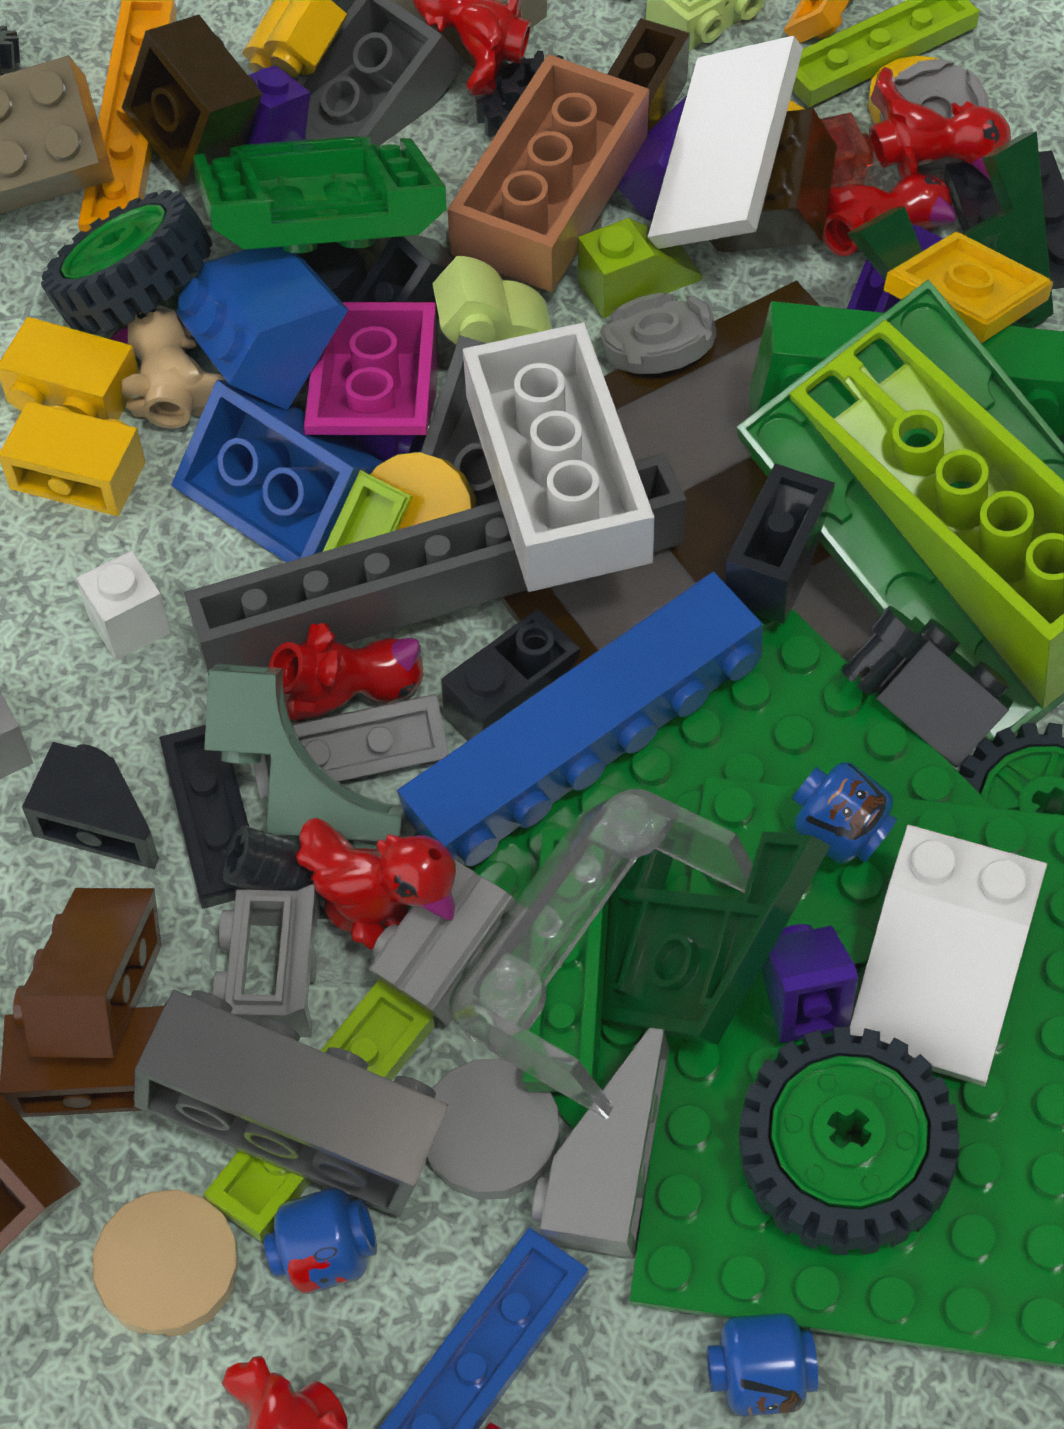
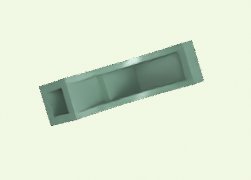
M217 664L209 670L204 750L222 751V761L238 764L260 763L262 754L271 755L267 817L268 833L281 834L284 838L300 842L299 836L302 826L307 820L317 817L323 819L335 830L339 831L356 849H378L376 846L377 842L381 839L386 840L388 834L402 836L404 825L402 805L373 800L345 787L327 774L305 749L296 734L285 702L283 668Z

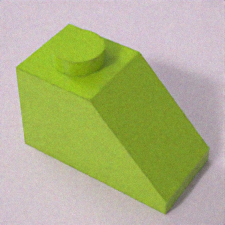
M631 218L623 219L578 237L577 281L603 319L609 317L619 306L638 297L655 293L668 294L701 281L702 274L681 245L657 249L648 238L650 227Z

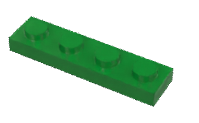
M608 826L542 828L522 1083L528 1092L597 1091L613 837Z

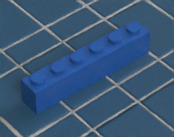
M713 571L399 788L397 792L406 819L419 835H426L439 840L451 852L453 859L459 863L468 866L479 864L494 852L501 839L520 826L527 828L539 822L549 812L552 803L569 791L587 788L601 776L605 766L625 752L635 753L644 748L654 738L660 727L677 715L685 717L695 712L706 701L709 693L728 679L736 681L750 673L762 656V622Z

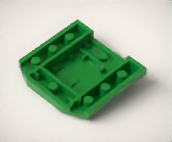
M361 136L247 144L230 148L231 157L215 158L212 160L213 164L208 165L204 153L193 155L195 178L213 230L244 250L283 247L285 252L307 253L316 250L318 243L340 242L341 246L346 248H365L374 245L377 238L419 235L447 210L446 186L412 138H400V146L386 144L377 147V144H372L371 137Z

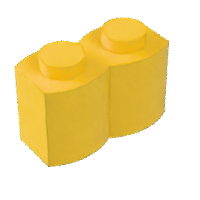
M273 0L243 49L242 55L250 61L248 65L254 73L263 68L276 65L290 77H297L299 74L310 75L316 70L345 22L347 13L332 0Z

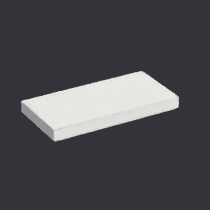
M795 36L697 58L648 238L657 249L756 232L803 50Z

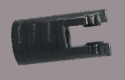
M243 825L236 830L229 842L224 857L222 874L227 884L247 890L298 891L313 884V881L305 878L307 872H314L299 865L296 861V853L300 849V842ZM317 892L320 910L326 913L325 898Z

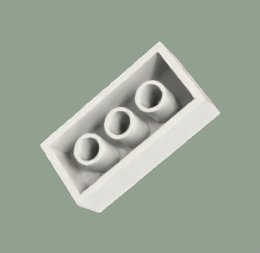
M582 322L464 348L463 361L466 397L528 592L653 563L654 515L585 323Z

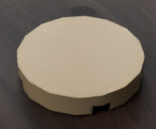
M177 1189L148 1192L123 1205L103 1226L93 1251V1282L108 1313L128 1330L146 1335L145 1333L152 1335L164 1334L165 1337L185 1335L211 1321L230 1299L236 1282L235 1276L238 1271V1244L224 1214L202 1196Z

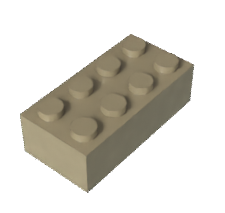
M69 55L0 76V214L115 180L86 76Z

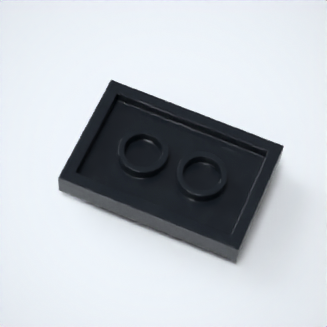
M1050 150L1039 152L1050 279L1053 281L1052 289L1064 288V180L1053 152ZM964 161L946 164L944 179L949 188L963 232L1001 211L991 181L978 169Z

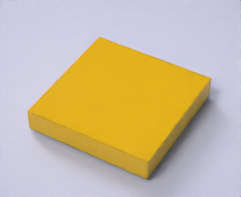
M956 231L887 273L883 290L902 300L929 279L976 338L983 343L1049 299L1053 281Z

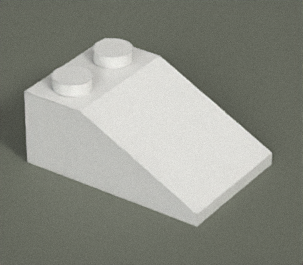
M907 825L850 1024V1034L863 1036L864 1028L879 1031L880 1041L888 1044L895 1037L908 1044V1054L913 1058L921 1054L932 1064V1071L985 1087L1047 863Z

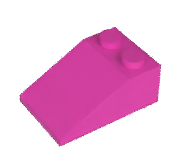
M342 302L348 308V311L310 373L304 422L305 435H427L436 397L439 363L436 303Z

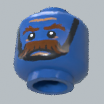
M850 762L837 764L828 774L816 766L792 797V800L802 807L794 821L795 831L800 835H813L831 845L826 856L838 864L851 862L855 857L865 863L898 820L890 814L894 803L892 794Z
M780 1313L730 1318L721 1330L720 1345L707 1346V1369L711 1392L725 1391L728 1406L737 1416L793 1413L804 1406L807 1392H817L818 1364L813 1334L811 1330L800 1331L796 1320L789 1314Z

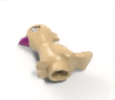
M155 305L156 308L146 314L143 311L138 312L135 320L127 323L126 327L115 331L109 339L132 345L135 356L142 363L139 374H132L122 379L121 393L128 397L141 396L128 400L126 403L127 409L131 410L133 417L145 418L157 426L175 429L185 426L190 421L191 414L201 416L216 380H225L222 374L203 371L185 353L186 349L196 348L197 343L193 340L194 337L174 310L163 305Z

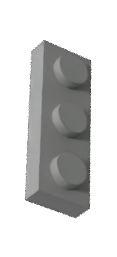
M436 694L293 724L296 734L311 757L327 774L338 782L440 760L449 754ZM262 754L261 762L253 764L260 799L269 797L270 754Z

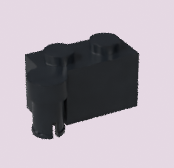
M888 606L871 625L874 633L848 663L841 667V671L852 682L865 667H869L860 678L862 681L857 687L868 695L873 696L875 694L877 700L957 768L1009 711L1013 700L1005 692L1010 688V685L986 663L980 661L976 667H973L955 650L960 645V642L936 620L931 618L926 624L922 623L917 617L910 620L896 608Z

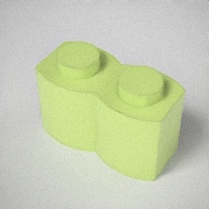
M456 256L432 283L441 330L456 345L459 336L491 343L552 329L547 304L536 290L523 283L502 280L495 269L481 260L467 256Z

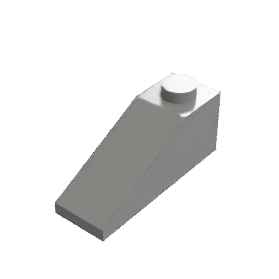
M649 1028L554 1155L550 1177H540L538 1179L533 1199V1220L541 1222V1232L547 1240L556 1246L635 1258L651 1149L669 1055V1045L663 1029Z

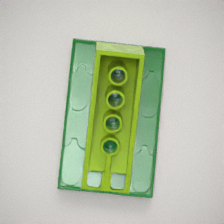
M928 279L737 426L738 439L749 450L751 458L767 477L776 463L835 483L834 493L819 542L874 605L879 616L888 606H892L910 620L917 617L924 624L931 618L936 620L958 639L960 645L955 651L973 667H976L982 661L1007 681L1010 688L1005 694L1013 700L1009 711L981 740L983 741L987 738L993 742L998 731L1010 727L1014 735L1017 736L1021 724L1037 723L1064 701V444Z

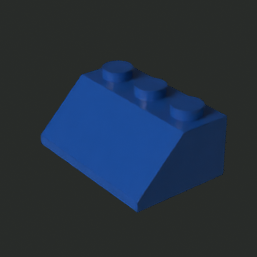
M283 247L241 250L204 263L196 277L192 278L183 287L175 313L228 384L287 411L346 315L348 308L298 253L285 252Z
M216 380L171 486L285 562L323 552L359 471L362 470L371 474L376 466L383 462L341 435H305L304 422L306 413L292 404L286 411L228 384L226 380Z

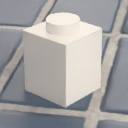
M132 550L76 577L88 618L116 661L171 633L161 594Z

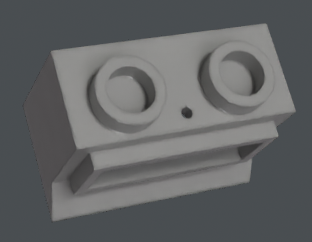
M314 884L298 891L236 890L234 910H222L219 926L220 949L222 951H230L228 972H215L212 993L229 1003L233 1008L231 1013L255 1024H258L261 1019L274 1020L292 1028L300 1037L311 1038L312 1021L308 1008L309 983L315 982L317 960L313 944L314 927H321L322 916ZM251 925L282 926L275 995L244 994Z

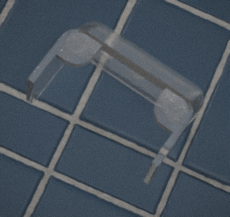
M642 789L620 792L584 811L574 821L510 912L505 916L458 981L449 1000V1010L452 1019L469 1039L605 1119L610 1115L614 1106L581 1062L528 1031L544 1007L546 1001L545 987L638 857L657 849L743 893L745 892L752 869V863L736 833Z

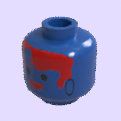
M328 1188L281 1204L275 1214L274 1232L265 1235L264 1247L269 1266L275 1277L286 1275L297 1291L313 1294L360 1279L367 1269L368 1257L374 1256L377 1253V1240L373 1222L364 1201L361 1198L352 1200L341 1189Z

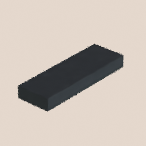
M206 725L159 737L202 909L235 901L236 890H247L227 884L223 879L222 871L225 853L232 836L239 827L243 825L249 827L233 763L221 760L222 751L204 750Z

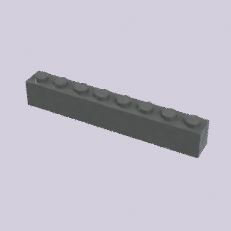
M665 453L634 461L654 515L653 552L683 544L687 499ZM498 500L186 591L184 595L198 646L209 674V670L217 664L268 667L271 656L278 646L285 642L300 644L307 641L308 629L311 624H329L331 632L335 634L334 641L347 644L527 590V586L500 501Z

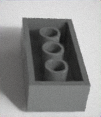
M173 989L135 1068L134 1107L327 1188L341 1189L353 1199L361 1198L365 1204L400 1217L416 1187L449 1104L435 1099L436 1092L421 1081L406 1076H396L394 1081L368 1071V1063L352 1052L330 1047L325 1053L299 1042L300 1035L285 1024L270 1019H261L258 1024L236 1016L231 1013L233 1008L229 1003L211 993L194 990L189 996Z

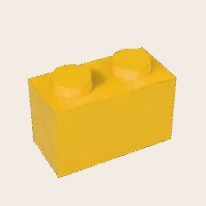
M28 316L0 360V381L6 400L18 410L22 411L26 402L30 401L50 407L55 405L63 406L75 413L103 420L120 419L126 408L127 401L132 398L121 393L122 379L132 374H139L132 345Z
M30 401L26 402L0 450V462L9 489L118 517L146 463L136 427L128 426L116 419L103 420L75 413L63 406L55 405L50 407Z

